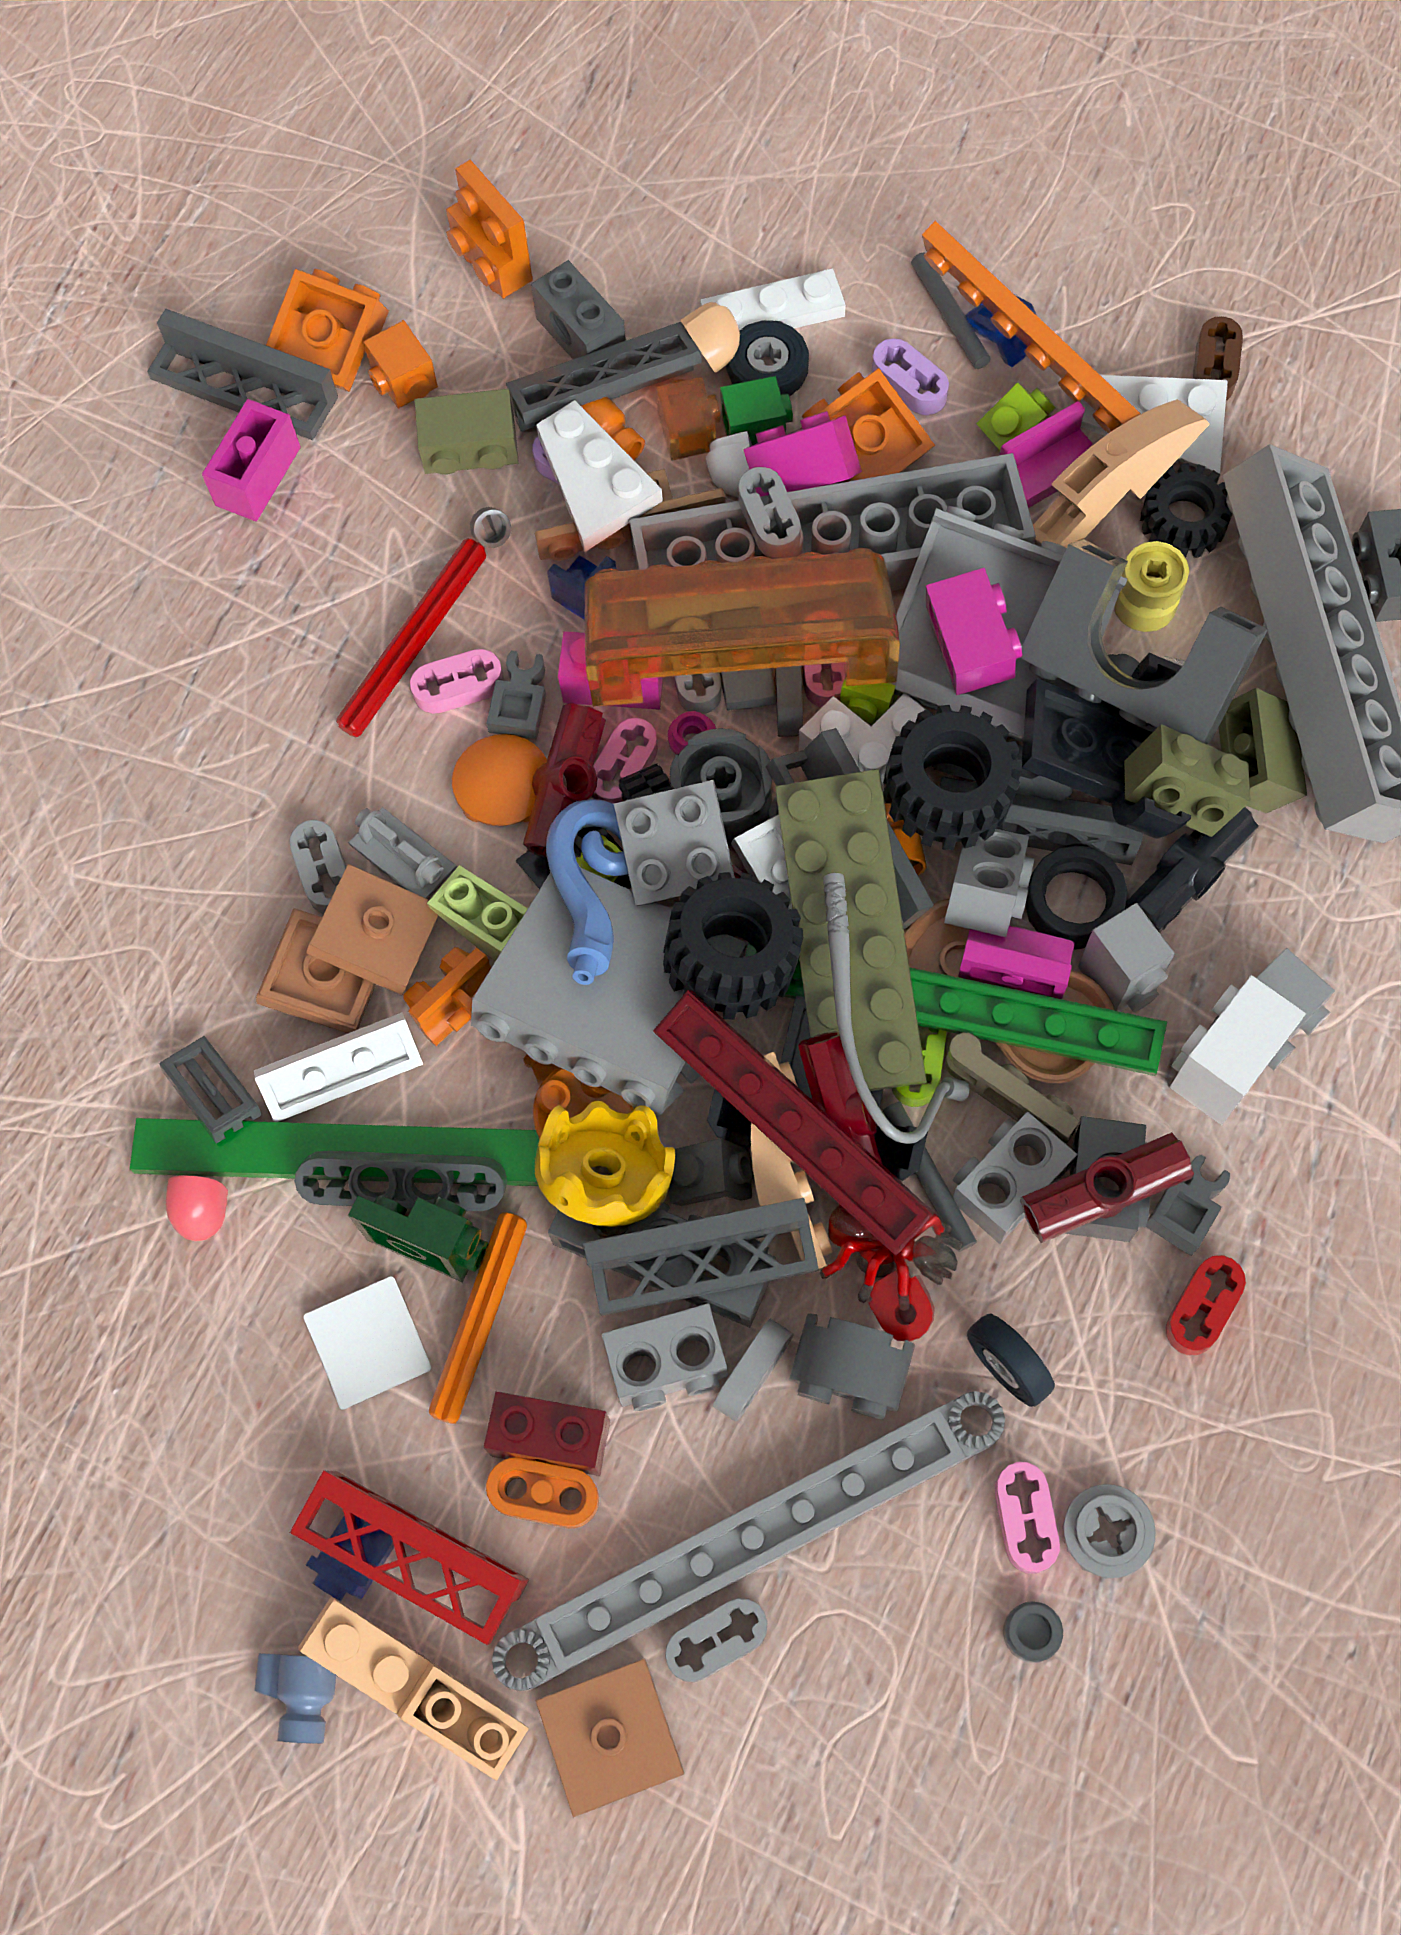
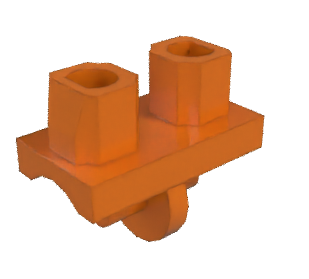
M454 947L441 959L439 968L445 975L441 981L433 988L425 981L416 982L403 994V999L410 1008L408 1010L409 1014L426 1038L435 1046L453 1030L458 1032L469 1020L471 1021L472 999L492 968L487 956L477 947L471 953Z

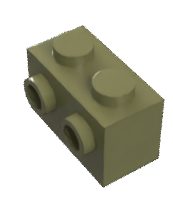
M509 389L414 399L418 449L425 474H452L458 470L476 468L499 469L505 465L519 464L515 420Z
M1255 688L1231 701L1219 725V736L1222 752L1233 754L1240 760L1248 763L1251 802L1246 806L1269 813L1307 796L1304 769L1301 763V746L1297 733L1292 728L1288 718L1290 710L1288 701Z
M1163 724L1124 761L1126 800L1137 803L1145 796L1154 800V806L1175 815L1179 811L1191 815V819L1185 826L1211 837L1251 802L1247 762L1240 760L1233 754L1222 752L1196 740L1188 734L1180 733Z

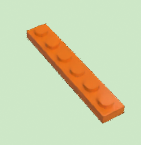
M934 221L922 234L927 251L924 254V258L929 265L940 275L944 276L949 272L960 282L957 289L962 296L974 307H978L982 303L993 314L990 319L1004 336L1011 339L1016 335L1027 346L1024 352L1038 368L1044 371L1049 366L1061 378L1058 382L1059 386L1073 401L1080 402L1083 398L1095 410L1092 414L1093 418L1107 433L1141 414L938 222Z

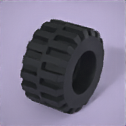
M950 705L938 706L935 715L926 709L918 713L915 723L908 720L902 727L900 736H896L883 780L885 784L883 791L885 804H891L889 814L893 821L903 820L902 831L910 838L915 833L923 836L921 840L923 845L931 847L934 840L942 842V850H954L956 842H961L964 849L976 845L979 836L984 841L991 837L996 827H1001L1007 817L1020 784L1019 778L1022 773V761L1016 760L1019 754L1016 741L1006 742L1009 731L1003 724L995 728L991 724L993 716L984 711L978 717L971 714L972 707L961 705L959 712L951 711ZM939 763L960 766L973 776L978 787L967 792L947 791L933 783L926 774L925 769Z
M730 872L719 873L716 881L706 876L698 880L696 889L688 886L681 893L680 902L675 901L671 910L663 953H665L663 959L664 972L670 973L669 984L674 992L683 989L684 995L687 990H692L714 1011L723 1012V1019L735 1020L737 1012H743L746 1019L757 1016L759 1006L768 1011L776 1005L778 996L784 997L793 978L803 942V928L798 927L801 920L798 910L788 909L791 899L784 892L777 895L772 892L774 884L765 879L761 884L753 882V875L742 873L739 879L732 878ZM724 934L738 936L752 944L758 953L748 957L727 956L714 949L707 939Z

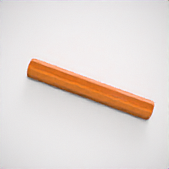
M502 1212L497 1218L429 1407V1414L437 1420L455 1424L461 1415L527 1229L525 1219L518 1215Z

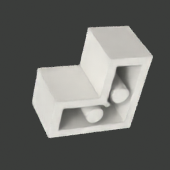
M904 693L870 726L833 696L799 730V751L804 750L822 731L837 728L860 772L879 769L884 791L885 784L883 780L896 736H900L901 729L907 721L911 720L915 723L918 713L925 709Z
M1252 975L1240 990L1232 984L1228 987L1212 1009L1213 1012L1219 1015L1218 1019L1209 1030L1199 1025L1182 1047V1052L1171 1065L1179 1073L1169 1088L1221 1126L1306 1015L1301 1009Z

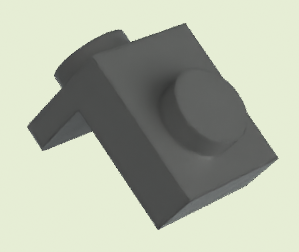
M721 1138L676 1148L674 1170L669 1186L670 1203L684 1206L722 1197H730L740 1201L751 1199V1182L754 1178L748 1149Z

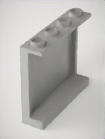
M948 506L946 512L936 508L872 678L896 685L895 695L901 697L905 693L918 704L937 710L938 706L950 705L951 711L959 712L961 705L972 707L971 714L978 717L984 711L993 716L991 724L995 728L1003 724L1009 731L1008 737L1023 742L1026 691L1036 678L1075 693L1073 691L1075 686L1057 677V680H1048L1040 677L1029 669V662L1017 658L1015 678L956 696L926 608V585L985 567L990 584L999 583L1002 589L1007 612L1001 615L1006 629L1015 628L1022 647L1066 551V547L1048 541H1042L1041 546L1022 540L1023 533L1003 524H995L994 528L991 529L975 523L976 516L958 507ZM1122 576L1103 615L1102 637L1119 593L1127 582V578Z
M580 867L585 878L608 912L614 934L613 950L608 970L604 974L595 976L591 984L582 985L573 979L574 969L567 961L574 932V923L550 872L472 999L471 1026L477 1028L483 1036L492 1041H505L524 1050L529 1057L539 1063H552L573 1073L579 1081L592 1087L601 1086L622 1096L633 1107L645 1105L662 1115L669 1092L685 1064V1061L653 1032L654 1028L680 1000L684 991L682 989L674 992L669 984L670 973H665L663 966L665 954L663 950L672 909L658 902L635 906L631 890ZM724 934L707 939L708 943L722 954L731 957H743L747 943L733 936Z

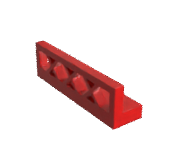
M323 1470L290 1531L292 1535L486 1645L492 1642L511 1603L520 1599L530 1580L337 1471ZM325 1499L343 1508L348 1528L347 1533L328 1539L309 1528ZM355 1516L371 1525L358 1529ZM377 1530H382L391 1535L398 1560L380 1566L367 1561L360 1536ZM350 1539L354 1553L337 1543ZM403 1543L421 1553L407 1557ZM430 1557L441 1563L447 1588L425 1594L415 1588L409 1563ZM400 1567L403 1581L386 1571ZM453 1571L470 1581L456 1585ZM480 1585L499 1596L484 1627L464 1616L458 1591ZM449 1595L452 1608L437 1601L436 1598Z

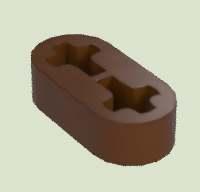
M1220 316L1208 319L1202 326L1196 345L1193 379L1212 380V377H1210L1212 369L1220 370L1219 380H1228L1227 401L1232 396L1239 377L1243 333L1236 321ZM1215 337L1223 338V344H1225L1223 352L1215 351Z

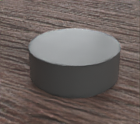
M1025 1602L1015 1607L1006 1617L1003 1636L1008 1649L1014 1656L1023 1661L1035 1663L1049 1659L1058 1651L1063 1640V1626L1057 1613L1049 1606L1040 1602Z

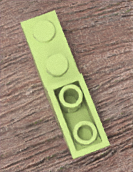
M460 865L427 902L430 909L494 961L497 960L528 909Z

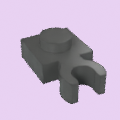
M511 651L506 660L511 680H496L486 723L488 732L537 739L546 699L545 686L537 685L545 675L543 656L536 654L533 667L528 670H521L518 668V652Z
M1201 1154L1191 1162L1194 1176L1165 1190L1146 1225L1148 1229L1190 1256L1200 1247L1222 1206L1211 1199L1219 1195L1230 1180V1173L1226 1170L1214 1182L1204 1179L1200 1173V1168L1206 1157Z

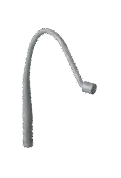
M840 873L827 874L823 877L824 892H826L824 896L825 906H827L826 920L828 921L827 932L837 1026L847 1063L860 1098L881 1130L894 1141L905 1144L916 1143L928 1132L943 1098L960 1102L964 1101L969 1095V1084L966 1081L952 1077L944 1078L936 1087L919 1126L912 1132L905 1133L899 1131L884 1116L866 1084L854 1042L851 1021L849 929L847 928L849 924L848 915H846L845 878Z

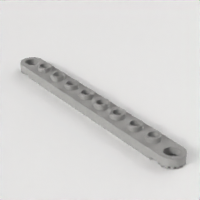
M974 1391L963 1394L951 1402L928 1412L537 1617L535 1620L509 1632L500 1639L494 1648L492 1657L494 1674L503 1685L513 1690L527 1691L540 1686L991 1447L997 1442L1004 1430L1005 1417L1002 1407L995 1398L987 1393ZM980 1406L989 1413L992 1427L986 1435L973 1437V1435L967 1434L963 1430L960 1423V1415L965 1408ZM519 1643L532 1645L538 1655V1666H536L535 1671L530 1676L525 1678L514 1677L506 1666L507 1653L514 1645Z

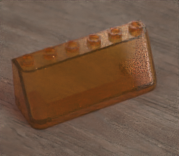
M857 548L847 553L825 555L807 552L797 557L776 559L758 556L747 561L727 563L708 560L691 566L670 567L668 565H653L642 570L620 571L617 569H603L590 577L584 585L585 661L593 707L643 703L642 679L844 662L846 686L897 682L900 638L886 561L883 556L867 548Z

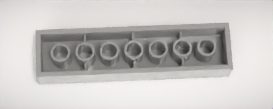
M1269 444L1225 473L1223 479L1228 493L1226 502L1229 510L1235 517L1240 534L1238 544L1247 559L1251 572V589L1259 600L1265 621L1263 627L1268 629L1265 636L1272 645L1276 659V676L1284 688L1290 708L1288 718L1292 728L1297 733L1303 753L1301 758L1302 767L1310 778L1316 798L1315 812L1325 830L1386 843L1401 835V703L1329 469Z
M1013 453L787 492L799 517L801 534L799 547L793 554L785 558L768 557L760 551L741 510L739 501L630 519L632 549L649 634L672 630L678 624L686 621L707 624L711 623V617L757 611L760 614L906 589L936 508L946 512L948 506L958 507L976 516L975 523L991 529L994 528L995 524L1013 527L1023 533L1022 540L1032 544L1035 543L1036 538ZM769 495L760 497L764 505L769 504ZM775 520L770 521V533H775L778 539L785 538L786 532L779 530Z

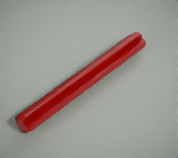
M467 538L459 545L338 715L336 722L342 731L350 736L358 737L366 729L486 559L485 548L482 544Z

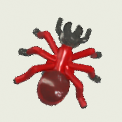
M838 1205L832 1211L829 1218L828 1236L833 1244L842 1248L836 1260L822 1268L819 1274L822 1279H827L840 1271L846 1265L851 1254L857 1252V1265L865 1273L864 1281L858 1294V1301L861 1303L867 1302L876 1277H885L897 1270L899 1308L905 1311L910 1308L908 1292L909 1268L905 1259L914 1262L921 1275L937 1285H941L943 1277L952 1278V1273L945 1268L953 1271L957 1269L958 1261L956 1255L949 1246L956 1250H961L962 1242L947 1235L952 1232L951 1226L949 1224H941L940 1218L935 1213L895 1256L847 1210ZM930 1227L938 1235L935 1238L923 1236L915 1242V1239Z

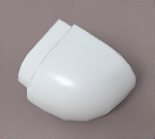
M747 431L714 440L710 444V452L706 455V464L712 482L718 488H722L725 494L739 498L738 485L740 478L749 470L743 449L752 446Z

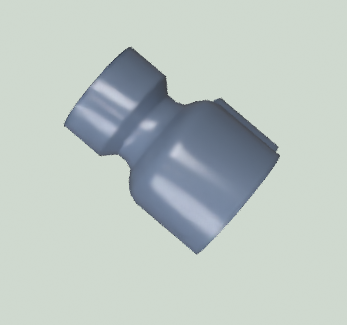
M259 1653L255 1691L281 1700L286 1704V1714L279 1719L277 1741L323 1744L326 1721L321 1716V1710L335 1695L336 1675L308 1656Z

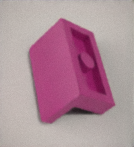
M1079 401L1001 446L1000 455L1014 454L1028 508L1057 492L1051 485L1052 482L1071 463L1094 445L1080 429L1085 408Z
M1014 926L1008 927L1006 937L970 929L958 977L1062 999L1071 973L1072 965H1070L1074 943L1068 939Z

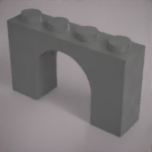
M1084 539L1068 544L1021 647L1022 657L1020 658L1030 663L1029 669L1036 675L1048 680H1057V677L1074 685L1073 691L1080 697L1094 703H1101L1104 700L1120 708L1118 714L1133 724L1147 726L1149 723L1157 728L1163 724L1180 733L1188 734L1202 743L1208 744L1213 739L1268 629L1226 608L1219 607L1209 613L1184 665L1174 677L1155 682L1132 678L1119 670L1110 660L1104 648L1101 635L1104 612L1128 561Z

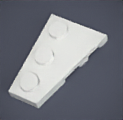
M1100 375L1141 414L1178 399L1204 417L1210 425L1174 463L1178 464L1180 461L1189 463L1193 467H1197V464L1206 466L1203 474L1210 475L1213 470L1220 474L1228 380ZM1082 398L1081 404L1085 411L1081 427L1103 436L1109 434L1095 421L1092 416L1095 410Z
M575 400L536 424L539 440L554 477L559 483L565 498L566 507L570 517L574 520L585 552L629 524L630 519L638 518L663 501L662 489Z

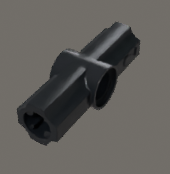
M1244 807L1212 837L1197 830H1194L1190 835L1187 833L1183 834L1163 855L1156 866L1157 870L1126 901L1125 910L1137 903L1159 933L1165 930L1167 925L1180 914L1182 909L1192 899L1195 901L1199 900L1213 886L1227 866L1226 863L1255 834L1259 825L1254 821L1252 812Z

